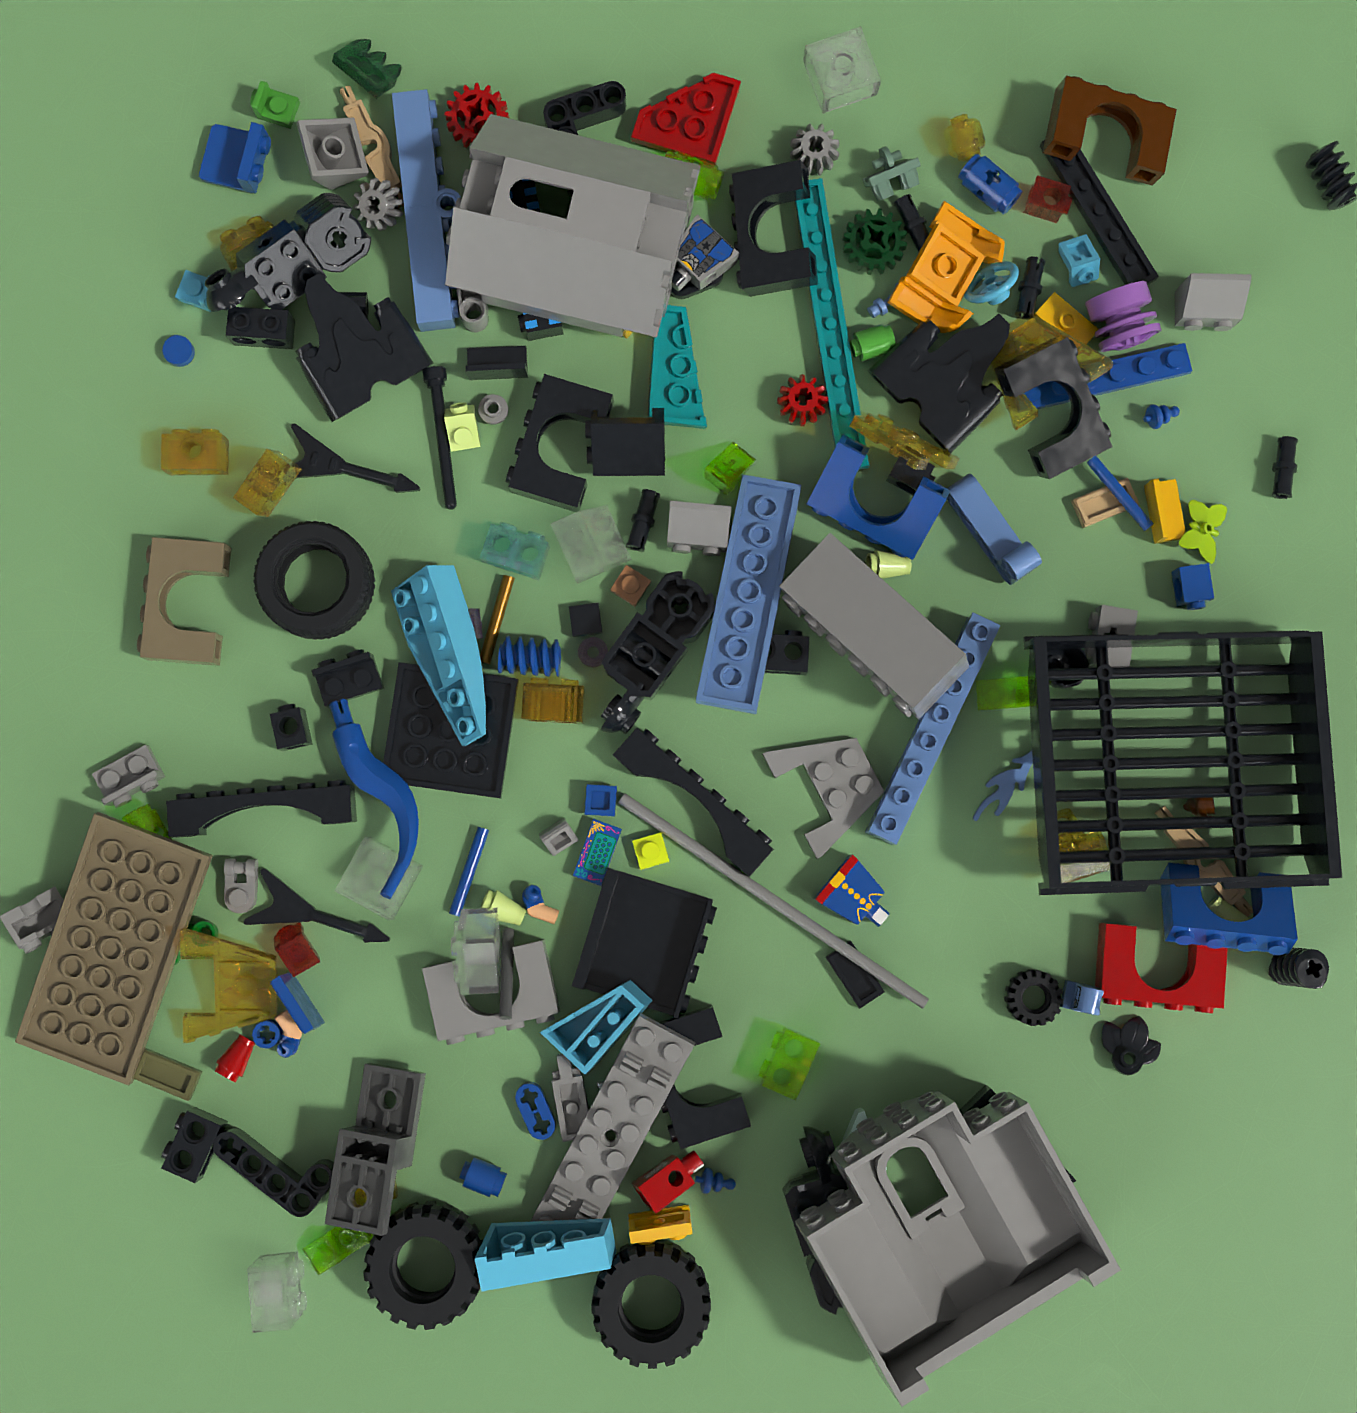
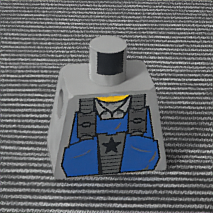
M698 214L683 234L675 265L676 269L672 277V287L677 291H680L689 281L701 290L738 262L739 252Z

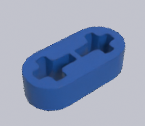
M527 1082L522 1084L516 1092L515 1099L527 1129L532 1137L539 1140L547 1139L555 1131L556 1120L546 1096L537 1083ZM527 1088L530 1092L536 1091L538 1094L534 1099L537 1107L535 1109H532L529 1101L523 1102L522 1100ZM537 1112H539L543 1121H550L545 1133L541 1129L535 1130L534 1128L537 1124L535 1115Z

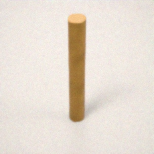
M503 575L480 654L482 663L490 664L515 579L511 576Z

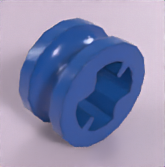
M265 1020L257 1024L253 1029V1041L260 1048H271L280 1042L283 1031L276 1021ZM264 1026H269V1030L275 1032V1037L270 1038V1043L266 1042L265 1037L260 1036V1032L266 1030Z

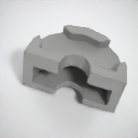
M53 887L36 896L30 902L0 916V919L17 947L23 949L25 954L40 947L42 945L41 940L52 935L64 900L56 887Z

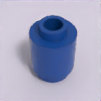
M474 1157L472 1162L465 1161L459 1179L464 1180L462 1185L464 1188L490 1197V1195L498 1197L507 1173L500 1171L501 1167Z

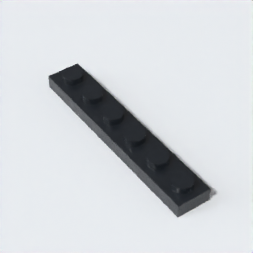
M1045 140L1042 141L1040 144V148L1042 149V151L1044 148ZM1081 149L1071 161L1045 154L1123 283L1127 285L1146 281L1148 285L1154 282L1159 277Z

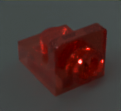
M301 922L295 925L284 926L274 936L275 950L293 977L320 963V956L304 934V927Z

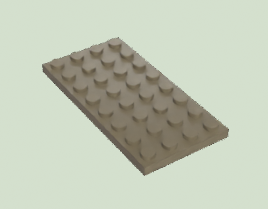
M94 813L15 1043L128 1086L132 1084L213 855L103 813Z

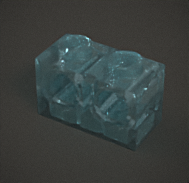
M500 522L499 526L491 524L480 555L481 561L539 581L550 549L549 543L544 541L545 536L532 531H528L527 535L516 532L517 527L504 522ZM500 538H506L510 541L508 549L503 552H498L494 549L495 542ZM529 547L538 550L537 558L532 561H526L522 558L524 550Z

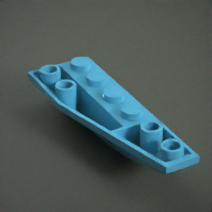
M426 565L391 590L408 647L461 745L467 746L486 734L484 680L477 639L454 565Z

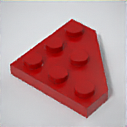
M713 72L703 77L702 81L690 87L685 86L666 96L665 100L653 106L648 105L639 111L632 132L631 142L715 167L741 87V81Z

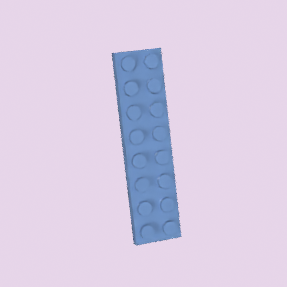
M749 475L742 476L696 696L697 704L757 714L781 594L779 586L784 578L801 493V484Z

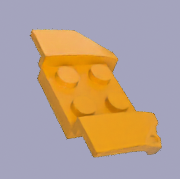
M943 201L929 226L932 228L907 275L900 278L887 303L916 323L920 324L922 321L925 322L929 319L939 328L940 333H947L957 330L974 314L967 309L958 307L982 262L985 264L1002 263L1005 241L946 201Z

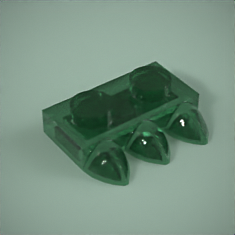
M370 39L352 41L334 53L332 63L377 99L395 87L402 67L400 64L383 66L387 57L386 52L376 51L368 53L371 48Z

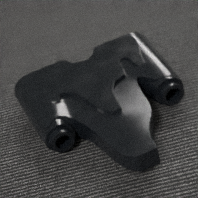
M321 273L307 280L305 294L319 335V347H314L311 342L295 351L298 355L296 359L331 423L369 402L372 396L371 389L376 382L387 381L392 385H398L424 368L434 364L394 301L391 302L389 297L374 305L376 310L374 315L381 326V330L377 331L354 300L335 291Z
M998 313L982 326L959 331L937 350L929 353L928 350L938 339L937 335L940 333V330L931 320L927 319L903 337L868 371L897 403L913 402L917 404L921 411L919 425L943 450L951 454L1001 402L1002 392L993 383H990L988 386H982V381L986 371L1002 350L1009 336L1010 324Z

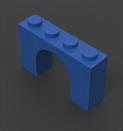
M843 434L820 476L807 505L811 506L812 510L821 516H830L838 520V523L843 528L848 530L855 529L861 532L868 541L874 544L881 543L891 548L895 555L908 557L913 560L946 502L950 490L923 476L909 504L901 512L892 516H877L867 512L856 500L853 484L855 476L870 448Z
M1168 862L1160 879L1200 878L1199 866ZM1259 872L1257 876H1277L1282 874ZM1161 885L1165 941L1176 942L1179 945H1205L1213 949L1223 947L1238 949L1242 952L1260 951L1269 952L1272 955L1289 954L1298 940L1292 888H1250L1253 918L1243 922H1234L1217 916L1207 907L1202 898L1201 886L1176 887L1175 885Z

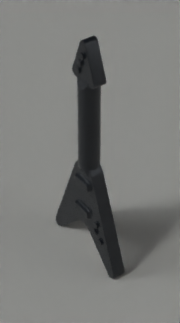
M295 423L291 425V428L303 447L305 456L301 461L276 474V477L280 480L347 474L393 487L396 493L417 492L421 490L417 484L402 473L394 476L346 462Z
M263 868L260 870L273 896V904L244 919L245 925L313 921L363 937L365 943L390 941L391 938L372 923L366 926L316 910L313 905L268 869Z

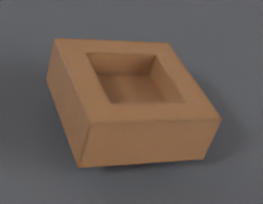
M626 565L610 591L636 607L650 586L651 580Z

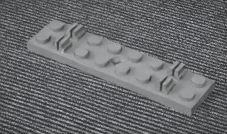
M640 1013L531 1221L603 1218L695 1045L694 1041ZM608 1130L614 1131L617 1135L616 1139L608 1140L605 1137V1132Z

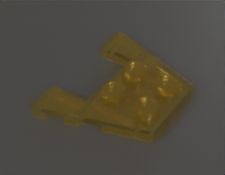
M1034 316V318H1031L1009 333L1002 350L991 363V366L1003 394V400L1011 417L1012 426L1016 431L1038 417V410L1024 393L1017 397L1005 396L994 368L1056 336L1068 337L1074 342L1078 351L1076 358L1080 367L1086 371L1089 382L1112 369L1113 361L1043 319Z
M867 413L866 416L855 415L850 424V427L876 444L881 443L890 448L888 452L897 458L901 456L908 460L907 465L915 470H925L930 460L945 469H955L960 459L919 438V435L914 431L904 427L901 429L893 425L894 420L883 414H878L877 416L871 413Z
M181 929V959H213L215 982V1013H184L183 1043H191L196 1038L205 1035L211 1037L221 1034L222 1030L236 1026L241 1028L277 1016V993L270 984V981L277 977V955L191 929Z

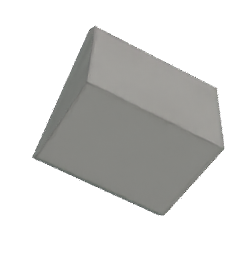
M565 818L539 833L540 839L552 856L578 841Z

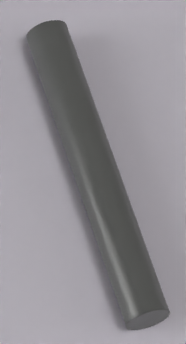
M512 928L502 929L499 1018L502 1020L512 1019L514 957L512 949L514 947V929Z

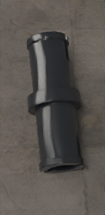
M911 194L900 197L893 204L896 206L905 224L903 229L907 234H910L919 252L929 235L925 226L927 221L924 216H920L911 198Z
M1032 256L1026 260L1023 281L1018 286L1020 295L1015 311V316L1018 318L1021 317V313H1023L1022 319L1029 320L1034 318L1037 297L1041 294L1043 288L1040 283L1046 262L1042 258L1039 260V263H1037L1038 257Z
M1282 436V438H1278L1277 458L1272 466V471L1275 472L1272 497L1277 499L1292 498L1293 475L1297 472L1298 467L1295 463L1298 439L1291 436Z
M642 489L637 512L631 518L633 525L628 542L626 543L627 548L639 552H644L650 528L654 527L655 524L653 517L661 496L656 491Z

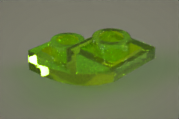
M1028 676L976 680L978 711L1029 707Z
M334 1227L302 1250L317 1274L320 1275L340 1263L347 1256L369 1244L373 1234Z

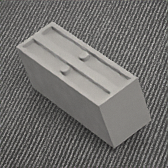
M831 533L822 540L779 586L784 593L782 599L787 603L786 606L797 617L803 614V618L808 623V626L819 637L825 634V639L830 643L831 648L841 657L847 654L849 656L847 659L852 663L851 666L863 677L869 674L871 676L870 680L874 683L873 686L882 695L887 697L891 694L894 697L892 700L896 703L895 706L908 718L913 714L919 720L969 668L966 653Z

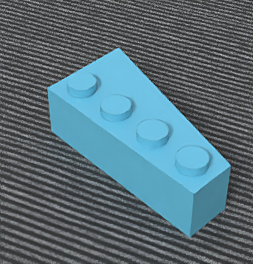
M611 1218L491 1223L474 1259L482 1292L607 1270L611 1268L617 1250Z

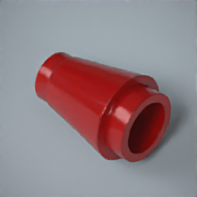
M239 1034L238 1038L216 1061L218 1065L214 1071L236 1083L239 1076L243 1077L255 1042Z

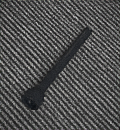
M433 366L422 370L423 381L427 384V388L431 389L445 507L453 510L457 506L450 445L444 419L445 405L442 389L445 387V381H447L446 367Z

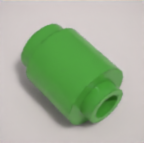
M882 324L853 333L854 339L850 340L853 356L855 358L859 357L862 362L884 355L896 345L891 326H883Z

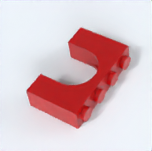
M1099 923L1095 986L1104 990L1102 996L1104 1004L1122 1005V1000L1134 1001L1133 1006L1152 1008L1153 1002L1164 1003V1009L1183 1011V1005L1195 1006L1194 1011L1202 1013H1213L1214 1008L1224 1009L1228 948L1213 949L1205 945L1190 944L1188 946L1187 967L1180 980L1167 988L1154 989L1140 978L1136 970L1135 945L1137 926Z

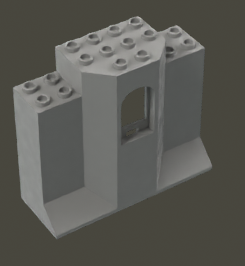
M930 1091L920 1097L888 1105L883 1110L884 1114L874 1120L873 1118H868L860 1122L856 1126L857 1130L852 1132L831 1154L849 1189L835 1191L828 1196L826 1203L819 1207L811 1206L805 1209L800 1214L801 1218L795 1221L868 1351L879 1376L901 1407L929 1390L923 1379L924 1377L1084 1278L1095 1287L1121 1270L1029 1103L1011 1092H1000L989 1099L990 1103L981 1109H971L963 1116L956 1103L939 1091ZM913 1146L923 1151L947 1195L910 1217L887 1176L886 1166L888 1160L898 1150Z

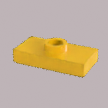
M1055 291L1034 314V317L1056 336L1068 337L1072 340L1078 354L1095 336V332L1099 330Z

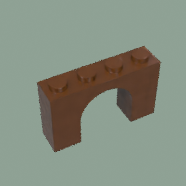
M1066 75L1055 89L1043 153L1071 161L1082 147L1087 118L1096 115L1108 116L1118 121L1125 128L1130 138L1131 149L1125 178L1153 186L1165 174L1177 109L1168 107L1162 102H1152L1139 98L1136 94H1126L1113 90L1107 85H1096L1086 82L1080 77Z

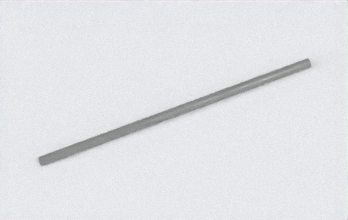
M626 793L619 801L620 805L923 1009L929 998Z

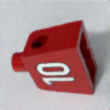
M694 1150L682 1159L671 1155L631 1184L647 1208L656 1214L695 1184L690 1175L703 1167L704 1164ZM675 1171L677 1174L676 1180L669 1183V1174Z

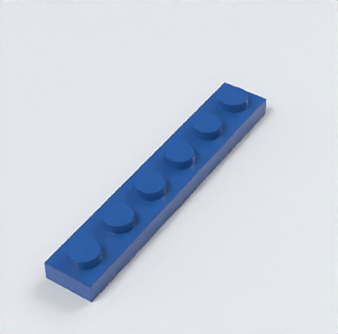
M1185 343L1082 367L1089 377L1087 385L1091 395L1093 394L1094 396L1188 375L1193 371ZM1054 381L1045 382L1014 397L1018 414L1070 402L1065 389Z

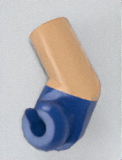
M527 886L522 893V900L527 913L531 917L555 925L560 910L544 904L541 890L538 886Z
M285 1010L274 1019L283 1030L277 1046V1052L281 1057L287 1058L297 1052L302 1032L288 1010Z

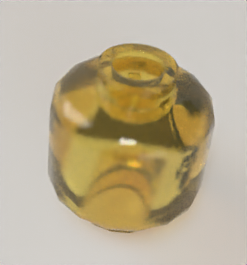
M962 114L950 119L951 125L944 130V138L949 155L958 158L959 162L969 160L975 154L981 155L980 150L985 147L986 141L980 120L968 118V114Z

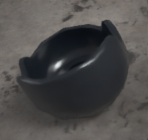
M1081 648L1047 649L1048 669L1089 667L1086 653ZM1083 680L1049 681V685L1054 688L1064 689L1077 686Z

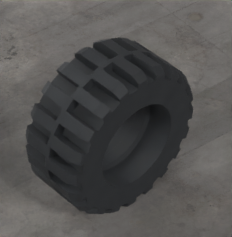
M426 1201L425 1204L420 1205L418 1202L409 1204L405 1209L400 1208L390 1216L386 1235L374 1234L369 1243L370 1247L365 1254L364 1262L367 1263V1266L363 1271L364 1281H369L370 1286L367 1292L370 1299L376 1297L379 1302L376 1308L381 1313H384L386 1310L392 1315L390 1321L396 1324L400 1320L407 1322L406 1328L416 1330L418 1325H424L425 1330H430L440 1323L442 1326L452 1323L453 1319L464 1314L469 1305L475 1300L480 1290V1283L474 1258L483 1240H480L478 1236L480 1230L476 1224L471 1225L467 1221L469 1216L463 1211L458 1214L452 1210L453 1206L447 1203L439 1206L436 1205V1201ZM421 1236L434 1238L442 1242L451 1252L455 1262V1270L451 1281L443 1289L434 1292L420 1291L411 1287L402 1278L398 1269L397 1259L403 1245L412 1238Z
M660 1239L649 1245L637 1243L630 1246L626 1244L615 1255L611 1268L599 1271L591 1303L595 1330L600 1332L603 1345L606 1348L611 1347L614 1350L613 1355L619 1360H622L623 1357L629 1359V1365L639 1367V1363L648 1364V1369H657L658 1363L665 1362L666 1367L675 1364L677 1357L686 1358L691 1354V1348L694 1345H699L703 1339V1332L707 1330L710 1321L711 1299L705 1273L702 1267L698 1266L695 1262V1257L689 1252L684 1253L681 1250V1246L672 1243V1245L664 1244V1240ZM656 1275L669 1280L676 1286L681 1299V1307L677 1318L672 1323L660 1329L649 1330L640 1328L627 1319L622 1308L623 1293L629 1283L639 1277Z

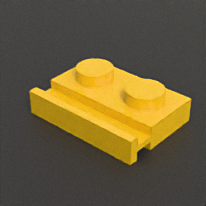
M689 1204L663 1208L656 1214L651 1210L628 1214L631 1244L649 1245L656 1240L666 1238L680 1240L687 1235L693 1234Z

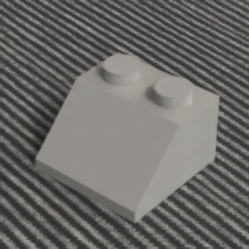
M1191 273L1175 291V326H1184L1185 330L1190 331L1200 330L1203 327H1214L1215 331L1231 330L1243 318L1251 284V274Z
M670 501L667 547L673 548V552L683 554L690 553L691 549L703 550L702 554L707 556H720V552L726 553L731 506Z

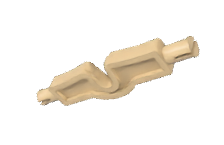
M345 86L349 97H347L342 87L339 92L346 104L343 110L347 118H355L361 145L377 144V148L365 156L368 167L380 182L389 180L391 181V188H401L402 183L392 165V150L385 133L372 123L362 100H356L351 86ZM399 191L396 197H398V199H403V196Z
M1165 805L1155 812L1159 818L1174 817ZM1193 829L1164 830V833L1177 848L1209 847V844ZM1201 859L1183 860L1184 864L1199 866L1200 878L1234 877L1222 860H1215L1206 867L1201 865ZM1220 883L1211 886L1218 896L1229 904H1234L1247 917L1251 915L1250 913H1253L1252 907L1243 897L1246 893L1244 889H1224Z

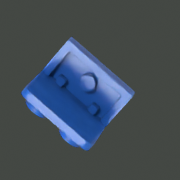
M251 122L249 131L219 124L213 125L199 171L201 180L256 194L258 184L263 178L265 158L271 148V138L264 126Z

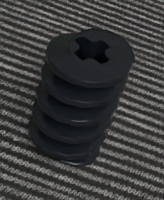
M1338 141L1331 142L1315 151L1305 164L1307 169H1315L1311 173L1313 180L1321 179L1316 185L1317 189H1326L1321 196L1322 199H1332L1327 205L1330 211L1343 208L1357 200V194H1355L1357 183L1350 184L1349 182L1356 174L1355 172L1344 173V170L1350 165L1349 161L1343 163L1338 161L1345 154L1344 151L1333 152V149L1339 144Z
M1292 947L1289 954L1273 955L1269 965V975L1272 980L1286 986L1312 989L1321 988L1326 983L1329 973L1327 958L1322 952L1315 949Z

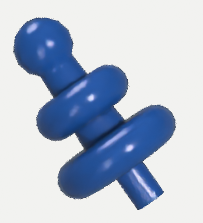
M1151 404L1147 407L1143 420L1152 429H1158L1162 424L1168 423L1171 417H1177L1180 410L1177 406H1172L1169 409L1166 405L1158 407L1155 404Z
M709 1167L703 1170L701 1177H695V1182L700 1183L701 1191L704 1194L709 1193L711 1188H713L714 1192H720L722 1187L733 1190L736 1186L734 1179H723V1175L720 1172L715 1173L713 1177V1171Z

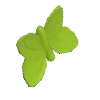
M1190 500L1188 508L1193 522H1190L1189 526L1192 529L1184 533L1178 545L1186 549L1197 548L1200 556L1206 562L1212 564L1216 557V542L1212 536L1217 537L1219 535V531L1214 528L1219 527L1225 520L1227 507L1222 504H1216L1208 508L1202 502Z

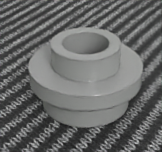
M495 394L488 395L479 403V415L488 424H499L508 415V405L501 396ZM495 404L499 408L496 413H489L488 407Z

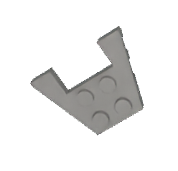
M857 738L768 751L762 754L774 778L803 765L820 796L831 821L804 834L816 859L822 857L884 793Z

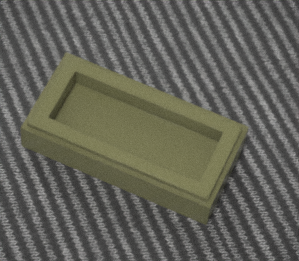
M146 1048L133 1079L189 1101L193 1096L203 1071Z

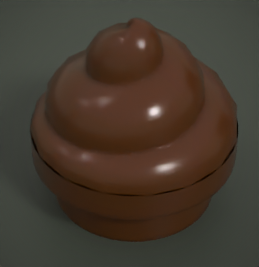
M1188 798L1186 804L1183 805L1184 810L1191 812L1196 817L1216 815L1214 798Z

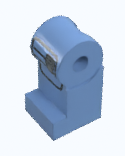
M1065 980L1062 994L1064 1002L1060 1004V1007L1098 1016L1100 1015V1002L1104 990L1096 986Z

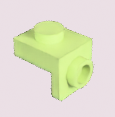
M458 402L445 409L444 419L451 452L480 447L481 443L474 405Z

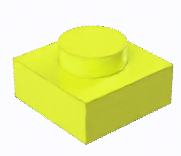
M661 832L632 841L640 870L670 862Z

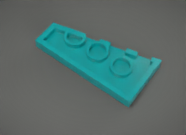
M668 305L665 317H662L658 336L653 337L647 417H652V408H664L665 425L706 429L707 422L706 416L703 413V399L697 379L698 371L696 360L694 361L693 343L687 309L682 306Z

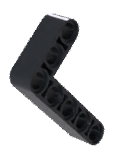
M608 81L553 99L544 106L546 128L578 135V130L618 118L623 115L627 107L625 88L619 82ZM610 96H616L620 99L616 103L606 101ZM583 105L592 107L589 112L585 113L578 110ZM555 114H560L564 116V118L558 122L552 121L550 119ZM567 189L570 200H572L574 191Z

